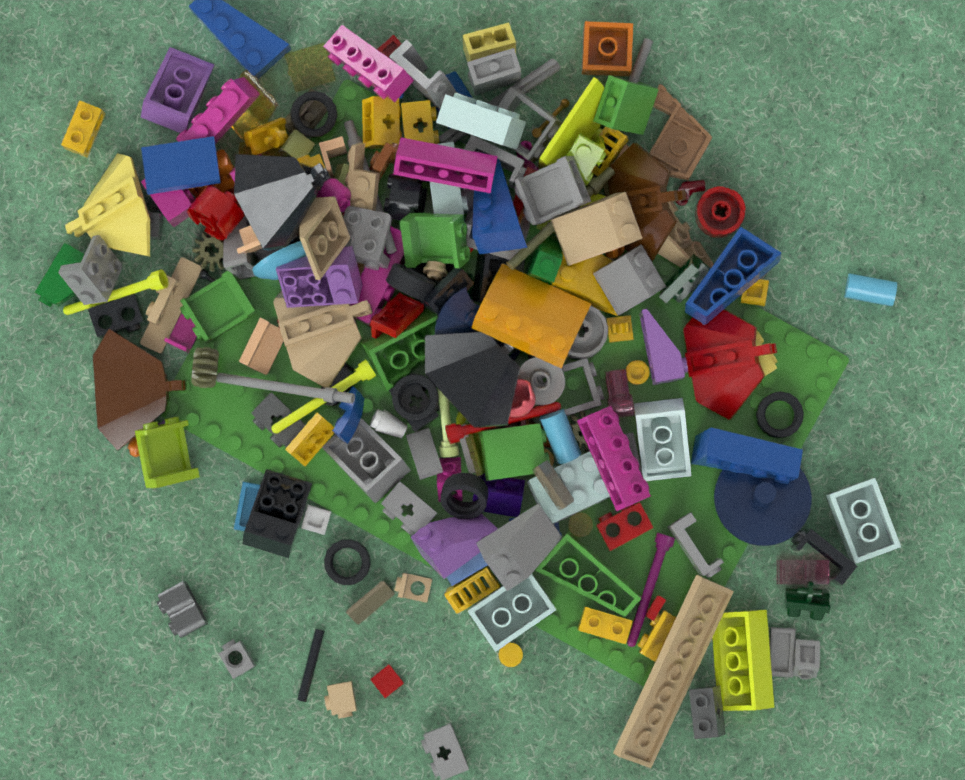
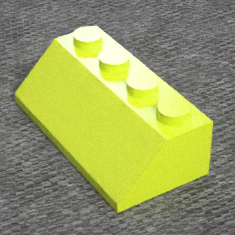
M767 610L724 612L712 637L716 686L720 685L723 711L774 708Z

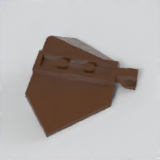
M633 143L609 166L615 172L608 180L609 194L626 192L642 235V239L625 245L624 250L630 251L642 245L651 262H653L677 223L668 202L686 200L685 190L667 192V184L671 172L638 143Z
M111 329L107 331L93 354L97 428L115 449L119 451L136 436L135 430L144 429L143 424L153 422L166 411L169 391L186 390V380L168 381L162 361Z

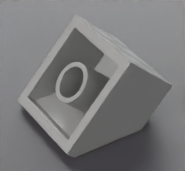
M642 245L624 253L593 273L617 315L624 313L666 287Z

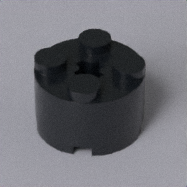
M389 174L387 187L391 190L390 197L385 199L384 212L390 214L392 220L397 221L402 220L409 213H424L427 189L422 188V182L427 181Z

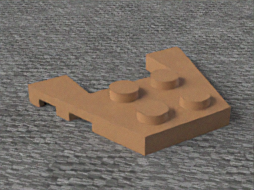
M659 84V90L653 107L669 115L670 118L649 154L671 172L670 177L689 180L711 142L712 136L692 115L690 116L682 108L677 99H674L663 85ZM624 145L618 157H620L629 148V146Z

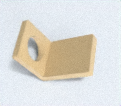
M403 573L402 577H397L395 591L399 592L398 597L427 603L432 579ZM420 581L425 585V591L422 595L417 596L411 592L413 582Z

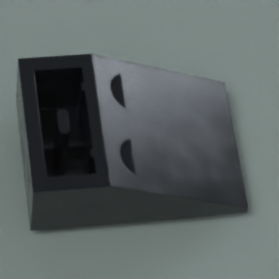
M266 469L244 530L242 544L289 558L313 483Z

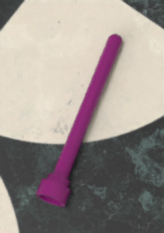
M658 532L656 534L654 542H656L655 547L657 550L627 640L629 647H634L637 644L666 551H669L670 547L673 548L676 538Z

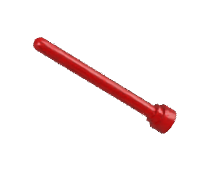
M556 401L547 405L533 407L525 416H510L508 424L559 411L561 404ZM452 423L445 425V430L449 443L454 444L460 442V439H463L465 435L499 426L474 428L471 424L461 426V424L456 425Z

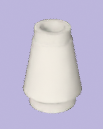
M377 409L370 422V427L374 428V431L399 438L404 436L408 426L385 409L383 411Z

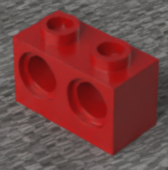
M640 502L621 509V512L614 516L611 512L598 518L600 523L596 525L609 551L654 528ZM633 511L639 513L641 517L640 523L636 526L630 525L627 520L628 514ZM615 523L618 525L619 534L616 537H609L607 535L606 527L608 524Z

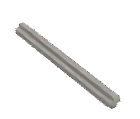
M550 59L511 87L519 89L526 94L561 69L560 65L555 59ZM510 88L492 99L488 104L498 106ZM451 128L439 136L440 144L455 143L468 133Z

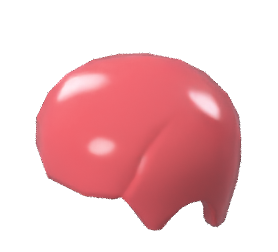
M518 379L510 413L511 417L525 416L535 405L536 397L530 382L525 379Z

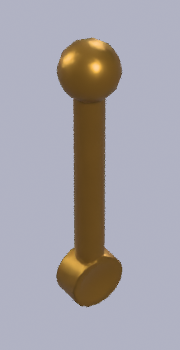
M562 99L560 106L552 115L556 117L563 108L569 107V100ZM546 120L539 128L533 129V137L539 138L550 122Z

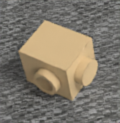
M348 681L328 685V696H324L326 709L331 710L332 715L338 714V719L353 716L352 712L357 711L353 682Z

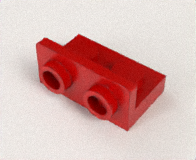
M399 293L392 300H389L378 314L376 313L372 317L370 322L372 337L377 339L382 333L397 338L423 312L424 304Z

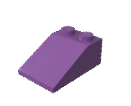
M169 47L143 101L141 118L179 133L185 129L188 130L213 71L214 64Z
M643 309L639 316L652 384L658 385L682 380L686 372H688L686 358H681V353L647 309Z
M483 514L472 519L450 517L430 522L420 528L410 538L421 556L445 579L479 554L480 550L476 543L498 528Z

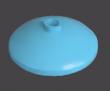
M301 241L282 248L261 260L252 269L254 275L262 279L279 280L276 267L306 256Z

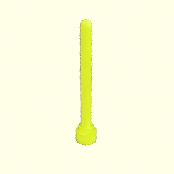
M162 269L151 272L150 276L145 280L112 290L107 302L149 288L156 291L165 289L169 285L168 277ZM79 301L65 306L63 313L71 315L107 302L84 305Z
M364 360L358 364L359 367L355 369L356 372L331 388H336L339 392H343L360 380H371L376 374L367 360ZM314 398L275 423L271 428L272 432L276 434L326 402L321 398Z

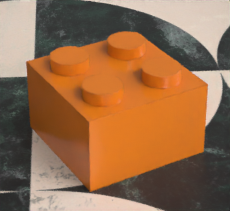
M585 21L582 75L630 77L633 23Z

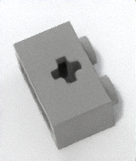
M401 482L395 486L381 503L385 507L382 512L392 520L395 517L403 522L401 528L411 536L420 528L429 524L438 514ZM412 504L414 506L412 508L413 516L406 515L404 517L402 515L404 510L401 507Z
M451 723L423 734L425 739L421 740L425 753H431L434 762L430 763L435 777L440 776L441 780H445L469 770ZM441 746L451 750L448 753L447 759L437 755L440 752Z

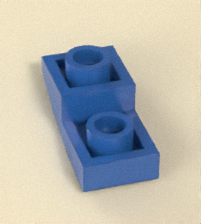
M354 387L348 392L355 394L354 403L341 402L339 407L344 414L336 421L335 427L332 430L340 440L347 444L358 427L364 407V397Z

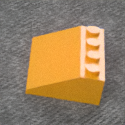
M502 263L479 307L472 328L562 369L591 303L516 269L512 270Z

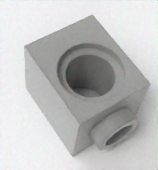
M233 639L221 646L224 651L220 652L219 656L233 679L256 666L242 640L236 643ZM232 651H239L242 654L243 659L240 664H233L231 662L230 654Z

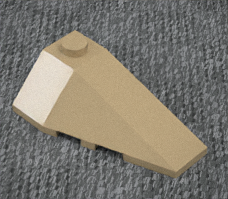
M668 202L677 223L658 254L679 267L695 254L712 268L714 264L700 242H693L688 231L691 228L687 222L681 224L674 214L678 208L674 202Z

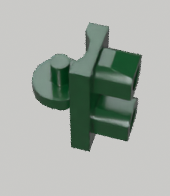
M808 581L806 588H786L785 608H787V615L797 618L800 616L801 610L810 611V618L822 621L825 613L830 612V593H822V590L814 589L813 581Z

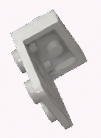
M348 206L343 219L350 235V240L345 247L353 246L356 262L365 264V267L373 270H379V267L388 269L390 259L383 253L392 222L391 215Z
M96 235L92 237L81 263L62 265L58 273L84 305L108 301L122 270V263L101 236Z

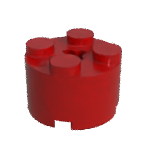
M207 185L187 210L189 217L195 224L199 225L201 222L206 227L204 231L218 240L227 239L245 216L242 208L236 204V197L228 191L225 193L219 191L215 185Z
M717 186L707 190L701 196L695 208V220L698 227L703 233L713 238L730 236L740 227L744 220L746 210L744 200L738 192L730 188ZM716 207H718L719 210H725L723 217H721L720 215H715V212L717 210Z

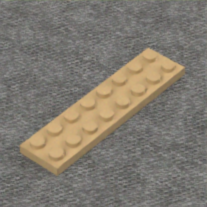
M699 575L695 576L613 754L649 768L652 767L734 591Z

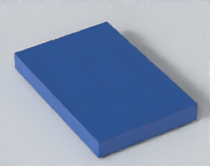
M214 136L141 147L148 195L221 183Z

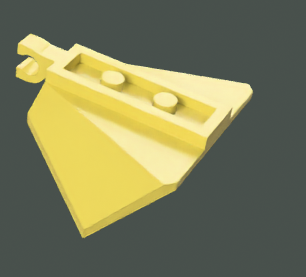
M117 153L84 203V206L78 210L79 217L65 225L66 231L70 235L74 232L75 237H80L86 232L91 239L93 236L100 235L110 249L150 257V217L134 162L131 157Z

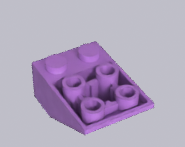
M353 246L342 249L321 280L315 279L307 256L276 267L287 308L354 304L359 301L363 284Z

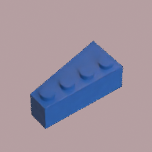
M194 0L189 5L191 12L255 81L291 50L290 44L223 0Z
M497 159L491 193L474 190L472 236L479 254L527 248L499 159Z
M740 227L686 302L685 312L706 325L780 262L782 253Z
M709 428L695 436L691 464L750 474L756 478L775 479V482L789 484L790 481L799 477L803 450L720 429Z

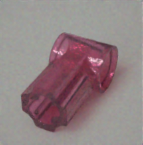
M626 369L605 372L609 398H607L608 407L611 406L619 418L635 416Z

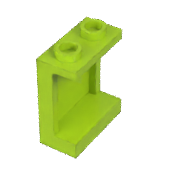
M179 417L164 419L165 424L158 425L157 422L143 424L144 429L135 430L146 488H160L200 478L198 468H191L184 433V426L189 425L188 420H179Z

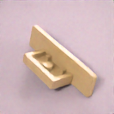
M365 143L353 144L348 152L349 172L345 178V184L351 191L350 206L376 211L380 173L363 170Z
M183 257L180 258L172 277L167 276L168 287L156 291V293H159L156 301H152L148 306L146 315H148L147 320L149 324L140 341L141 345L160 354L163 353L167 344L164 339L165 337L169 339L182 313L180 307L183 305L180 300L190 296L202 270L200 265Z

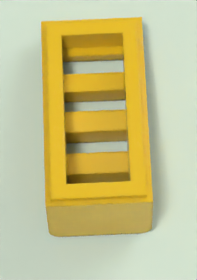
M605 126L599 135L613 149L611 152L605 149L604 152L607 158L602 161L601 168L599 169L595 166L591 171L597 177L613 163L624 145L629 141L628 137L619 130ZM609 135L618 139L616 144L608 139Z
M486 566L447 588L444 595L456 614L500 588V584L489 567ZM481 576L485 578L489 587H485L480 579ZM472 582L476 583V585L480 589V592H477ZM464 587H466L469 593L471 594L470 598L463 589Z

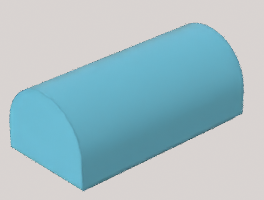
M849 273L844 298L893 306L897 292V282Z
M564 409L540 417L557 463L564 464L578 458L581 455V451Z

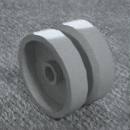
M590 306L581 326L585 334L583 337H579V334H577L568 354V357L572 359L582 360L593 357L602 349L607 340L608 326L606 319L598 309Z

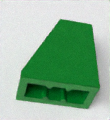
M550 235L532 252L524 272L525 274L547 284L554 283L563 260V251L557 237Z
M64 242L35 291L36 294L40 295L38 299L40 302L49 307L53 304L59 307L76 295L58 272L62 265L81 263L85 254Z

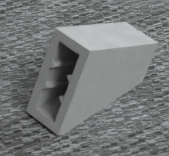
M244 216L227 239L225 238L223 249L224 268L240 280L254 277L252 269L260 262L254 252L238 254L237 252L238 248L244 246L239 230L250 226L246 216Z

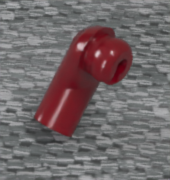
M705 180L682 182L677 191L685 190L686 200L675 202L680 206H684L689 202L688 200L693 193L706 191Z

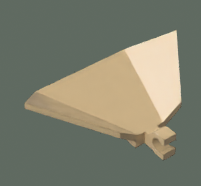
M281 291L273 303L293 370L324 388L330 387L361 340L355 317L372 314L370 304L365 300L352 306L350 304L287 308Z

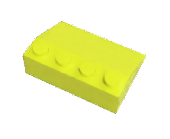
M593 77L540 156L539 169L554 164L558 159L564 157L579 133L595 141L602 132L601 124L593 121L605 87L595 77Z

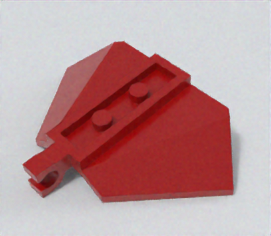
M724 309L706 325L692 318L685 325L683 331L687 348L685 357L689 377H692L695 400L706 408L731 420L765 377L758 356L777 353L776 343L756 346L757 327Z

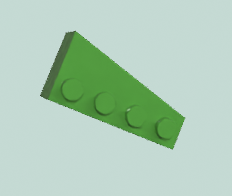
M423 309V312L397 338L382 333L377 339L370 336L361 341L374 373L386 391H389L399 378L408 375L411 372L410 369L418 362L425 360V335H434L438 317L429 309Z
M569 531L535 569V571L554 579V581L575 590L583 596L593 599L624 617L642 598V595Z

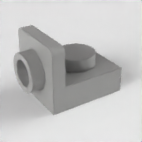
M796 639L793 676H798L800 679L805 680L816 678L820 669V641Z

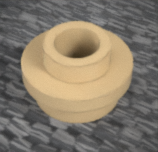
M428 261L426 267L423 268V273L427 274V278L431 280H441L448 273L446 264L437 261Z

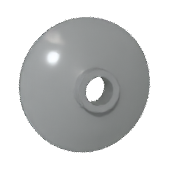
M537 357L527 360L520 367L518 379H525L530 382L536 397V405L553 403L563 393L565 375L561 368ZM539 375L546 377L545 383L539 381Z

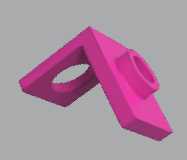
M181 314L169 339L165 337L164 341L189 353L197 338L192 330L195 327L192 319L186 320L184 315Z
M461 457L439 458L443 472L437 474L438 502H441L442 488L446 479L453 474L461 473ZM456 490L457 493L452 496L462 501V490Z

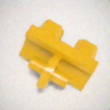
M280 117L244 133L245 144L251 148L253 155H258L272 148L281 147L286 142L289 136L285 129V118Z

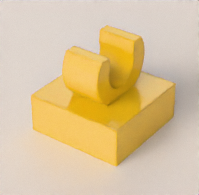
M759 279L742 294L741 303L765 306L769 280Z
M631 315L606 318L609 343L634 340Z

